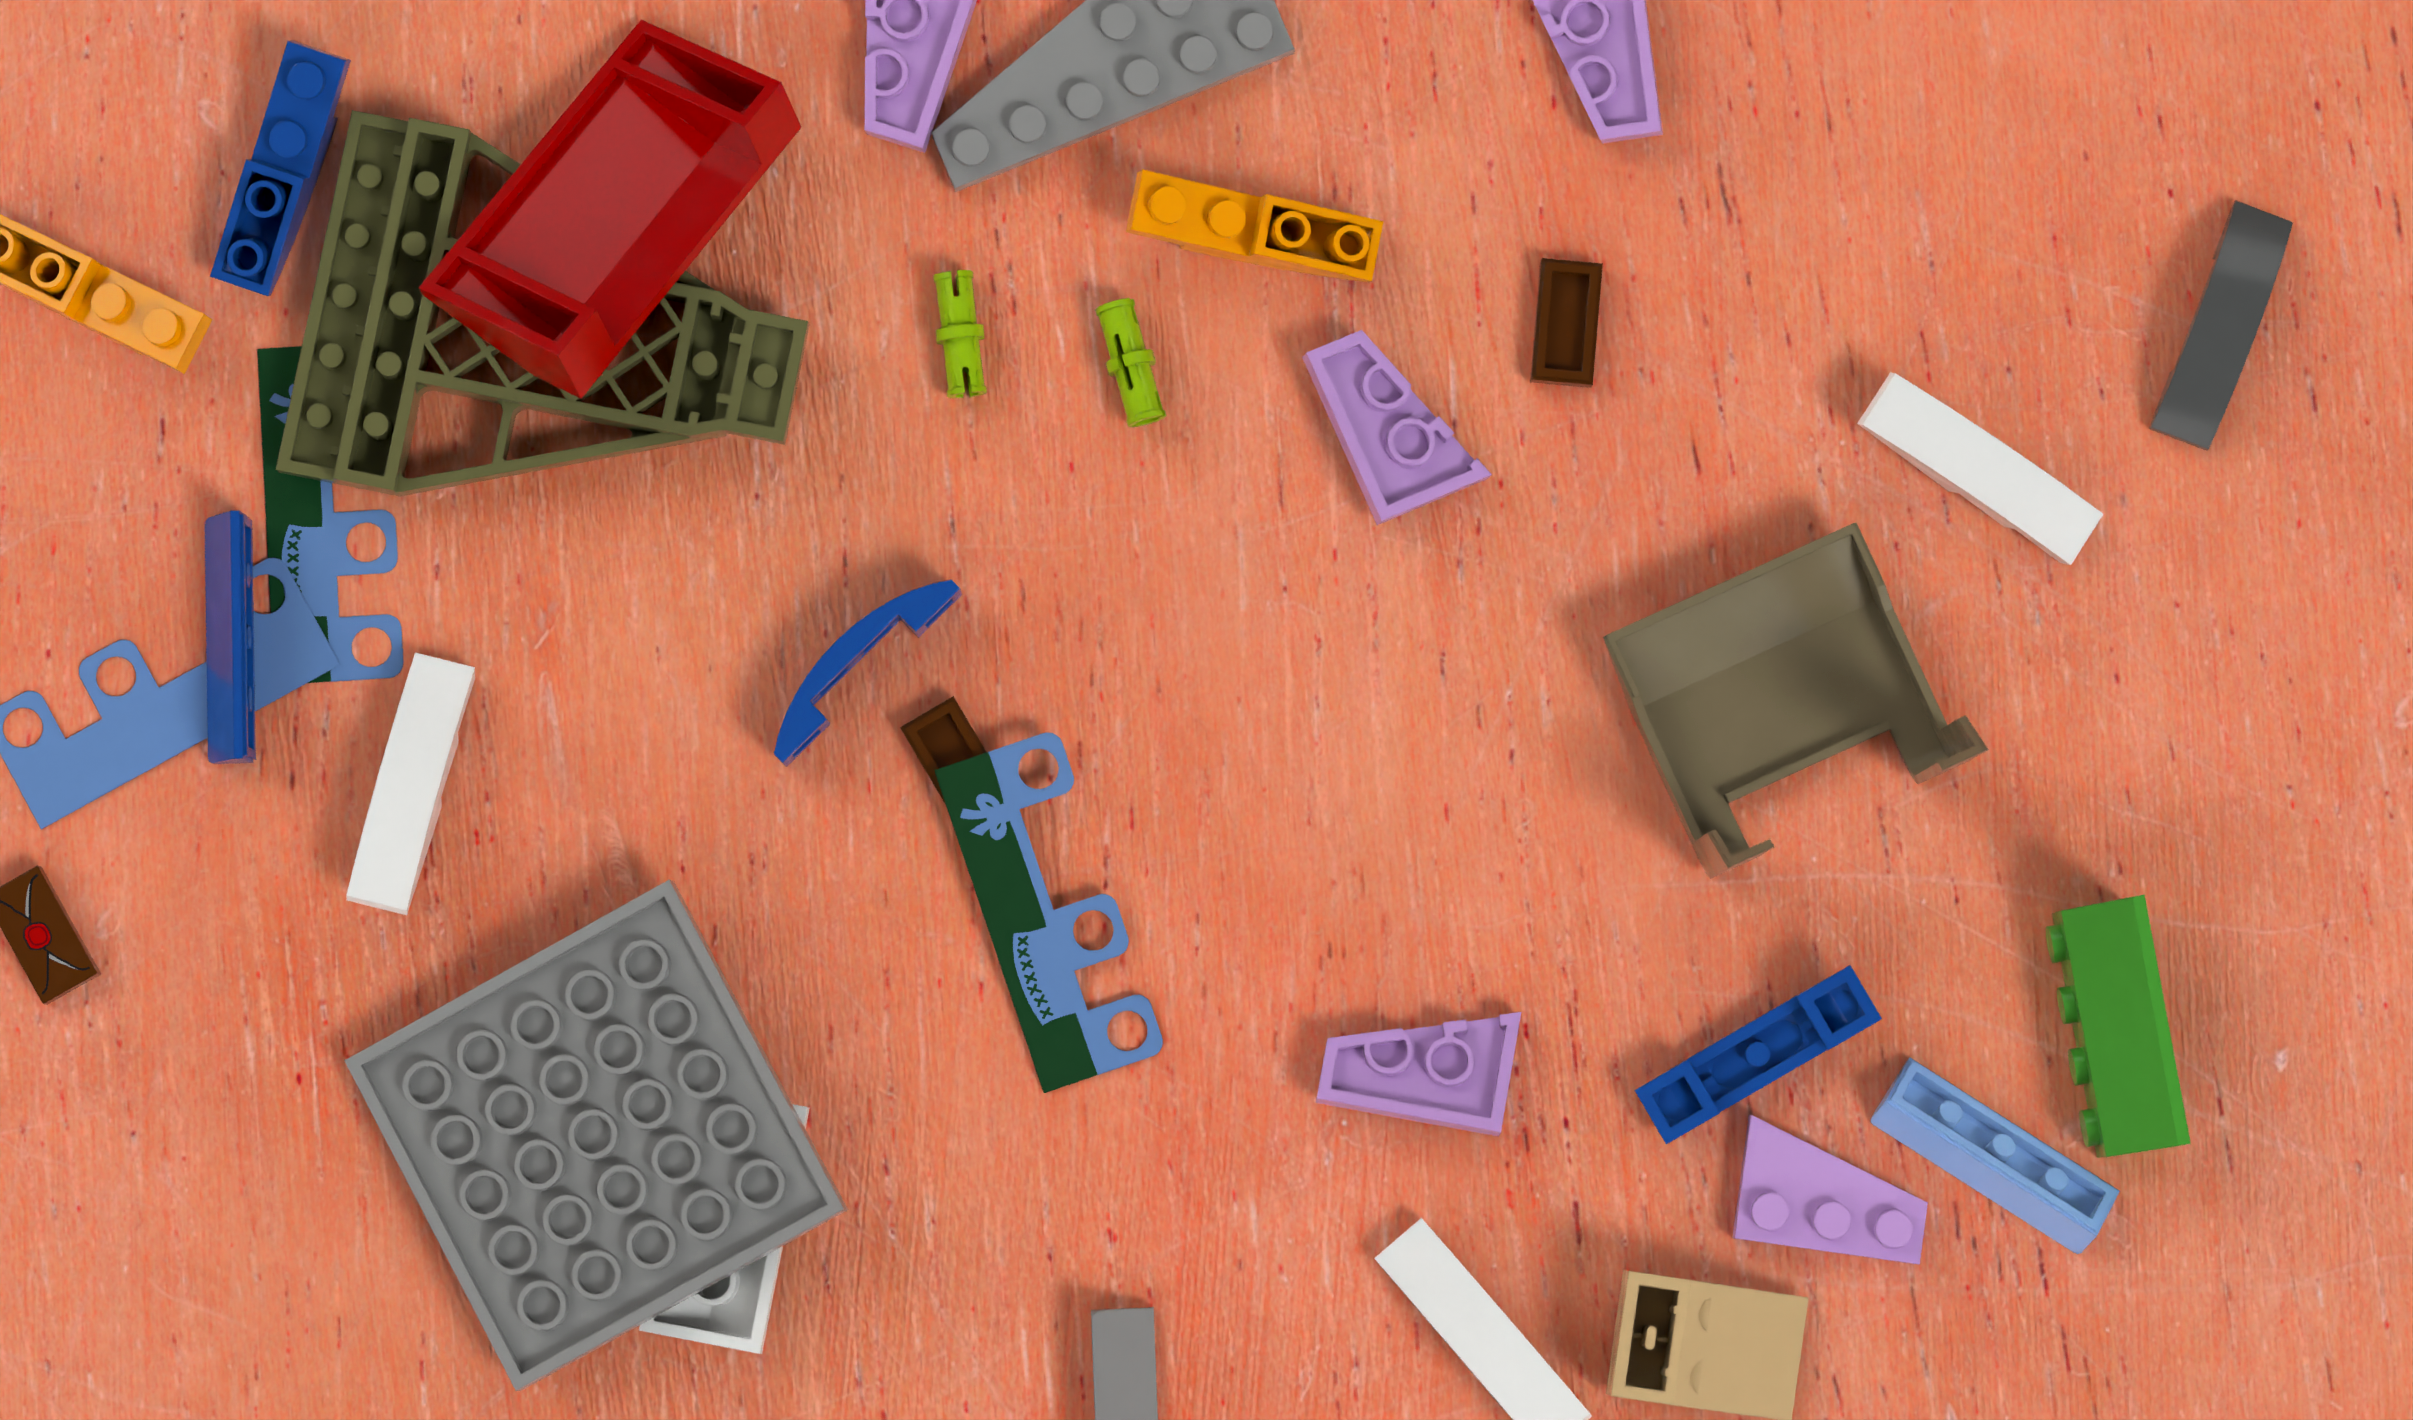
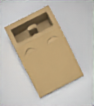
M1623 1270L1606 1394L1614 1397L1777 1420H1792L1809 1297Z

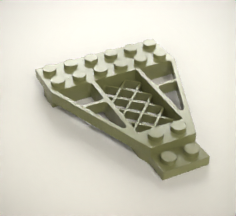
M352 110L276 466V470L279 473L395 496H405L719 438L727 434L785 445L810 326L809 322L746 309L722 292L714 290L686 271L660 301V304L676 327L646 347L637 334L634 333L631 339L639 351L608 371L606 368L602 373L603 375L595 381L582 399L562 389L560 390L566 399L521 390L538 378L527 372L511 383L494 358V355L500 351L492 345L487 347L482 338L469 328L467 330L481 351L450 371L433 344L463 324L455 318H451L435 329L440 307L424 297L419 290V286L458 241L455 239V232L471 159L476 155L483 156L511 175L521 164L474 135L470 129L409 118L408 121ZM667 300L685 303L682 323ZM678 338L670 381L668 382L651 355ZM430 354L444 375L426 371ZM488 360L504 386L463 379L461 377ZM646 360L663 387L632 407L615 382V379ZM609 384L627 411L582 401ZM428 391H437L498 403L502 406L503 413L492 464L410 479L405 478L419 403L423 394ZM666 398L662 418L642 414ZM522 410L539 411L629 429L632 432L631 438L507 461L515 418Z

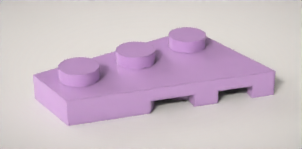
M865 0L867 43L865 57L864 130L867 135L923 153L926 152L931 132L937 120L977 0Z
M1532 0L1602 144L1663 135L1646 0Z
M1362 330L1311 350L1302 357L1377 525L1484 481L1492 475L1478 459L1474 460L1452 436L1454 432L1440 416L1436 418L1410 389L1411 384Z
M1521 1012L1501 1014L1496 1018L1466 1021L1464 1019L1443 1022L1442 1025L1403 1030L1398 1028L1327 1038L1316 1103L1499 1136L1502 1129Z
M1749 1115L1732 1238L1920 1264L1928 1202L1753 1115Z

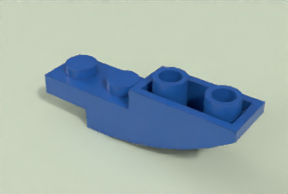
M293 40L287 41L252 158L245 161L210 277L265 296H271L303 221L338 120L337 117H334L351 60Z

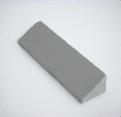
M1154 1307L1091 1310L1095 1420H1158Z

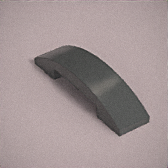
M2238 201L2233 203L2213 256L2214 264L2175 368L2170 372L2151 422L2150 430L2206 451L2209 449L2259 328L2281 265L2293 222Z

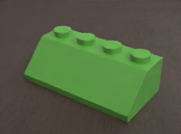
M2145 895L2052 913L2054 925L2046 926V942L2052 963L2061 962L2065 986L2057 988V1001L2063 1024L2072 1023L2077 1048L2068 1050V1060L2074 1085H2084L2088 1109L2080 1110L2079 1119L2086 1147L2095 1146L2096 1156L2099 1158L2191 1144Z

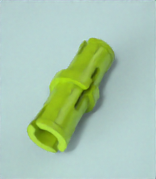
M957 270V275L955 276L957 297L953 294L951 271L935 274L933 278L936 283L941 328L936 330L937 344L944 347L948 385L947 397H964L963 372L967 374L969 397L984 395L987 393V388L984 384L979 341L983 340L985 335L983 324H977L972 282L974 278L973 271Z
M1125 298L1105 303L1097 307L1095 311L1096 315L1099 316L1110 355V360L1106 362L1108 375L1116 377L1127 416L1128 427H1140L1164 419L1166 412L1163 410L1151 368L1156 363L1153 350L1146 349L1134 308V299Z

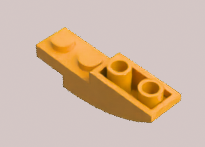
M1142 169L1137 172L1126 232L1179 244V249L1214 257L1311 275L1371 282L1384 221L1269 194L1259 197Z
M0 214V285L140 355L150 357L185 374L213 319L196 309L100 264L85 254Z

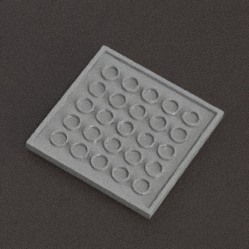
M667 880L344 1060L516 1391L526 1389L848 1210L675 882L672 880Z

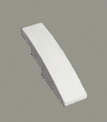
M1889 373L1857 423L1944 489L1959 493L2003 527L2015 529L2059 563L2068 565L2073 563L2103 516L2101 511L2011 447L1896 373Z
M415 652L371 798L346 894L347 901L403 915L408 914L442 808L441 796L459 743L458 731L475 681V667Z
M1422 1218L1374 1258L1512 1420H1589L1592 1417L1579 1399Z

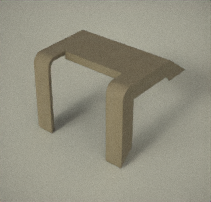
M1856 522L1603 637L1632 716L1697 857L1710 879L1747 863L1774 848L1770 839L1751 848L1748 846L1728 804L1886 731H1890L1909 773L1917 784L1958 767L1989 750L1966 715L1947 725L1897 618L1885 583Z

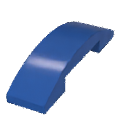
M947 580L912 590L875 609L846 631L821 656L796 692L780 728L774 755L787 767L830 725L829 721L814 705L900 621L919 638L962 596L961 589L952 580Z
M1851 965L1657 1076L1637 1088L1635 1092L1664 1142L1668 1144L1826 1050L1832 1049L1875 1024L1882 1018Z

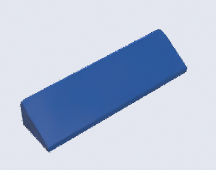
M228 511L209 517L205 521L208 760L213 764L253 763V760H256L252 520L241 511Z

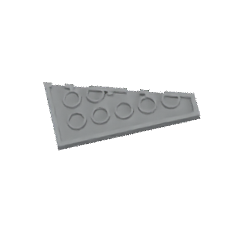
M1085 0L931 133L954 190L958 192L1293 55L1295 48L1274 0Z

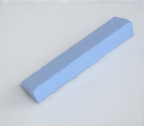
M1910 1057L1871 1118V1123L1883 1132L2076 1254L2082 1253L2097 1237L2120 1192Z

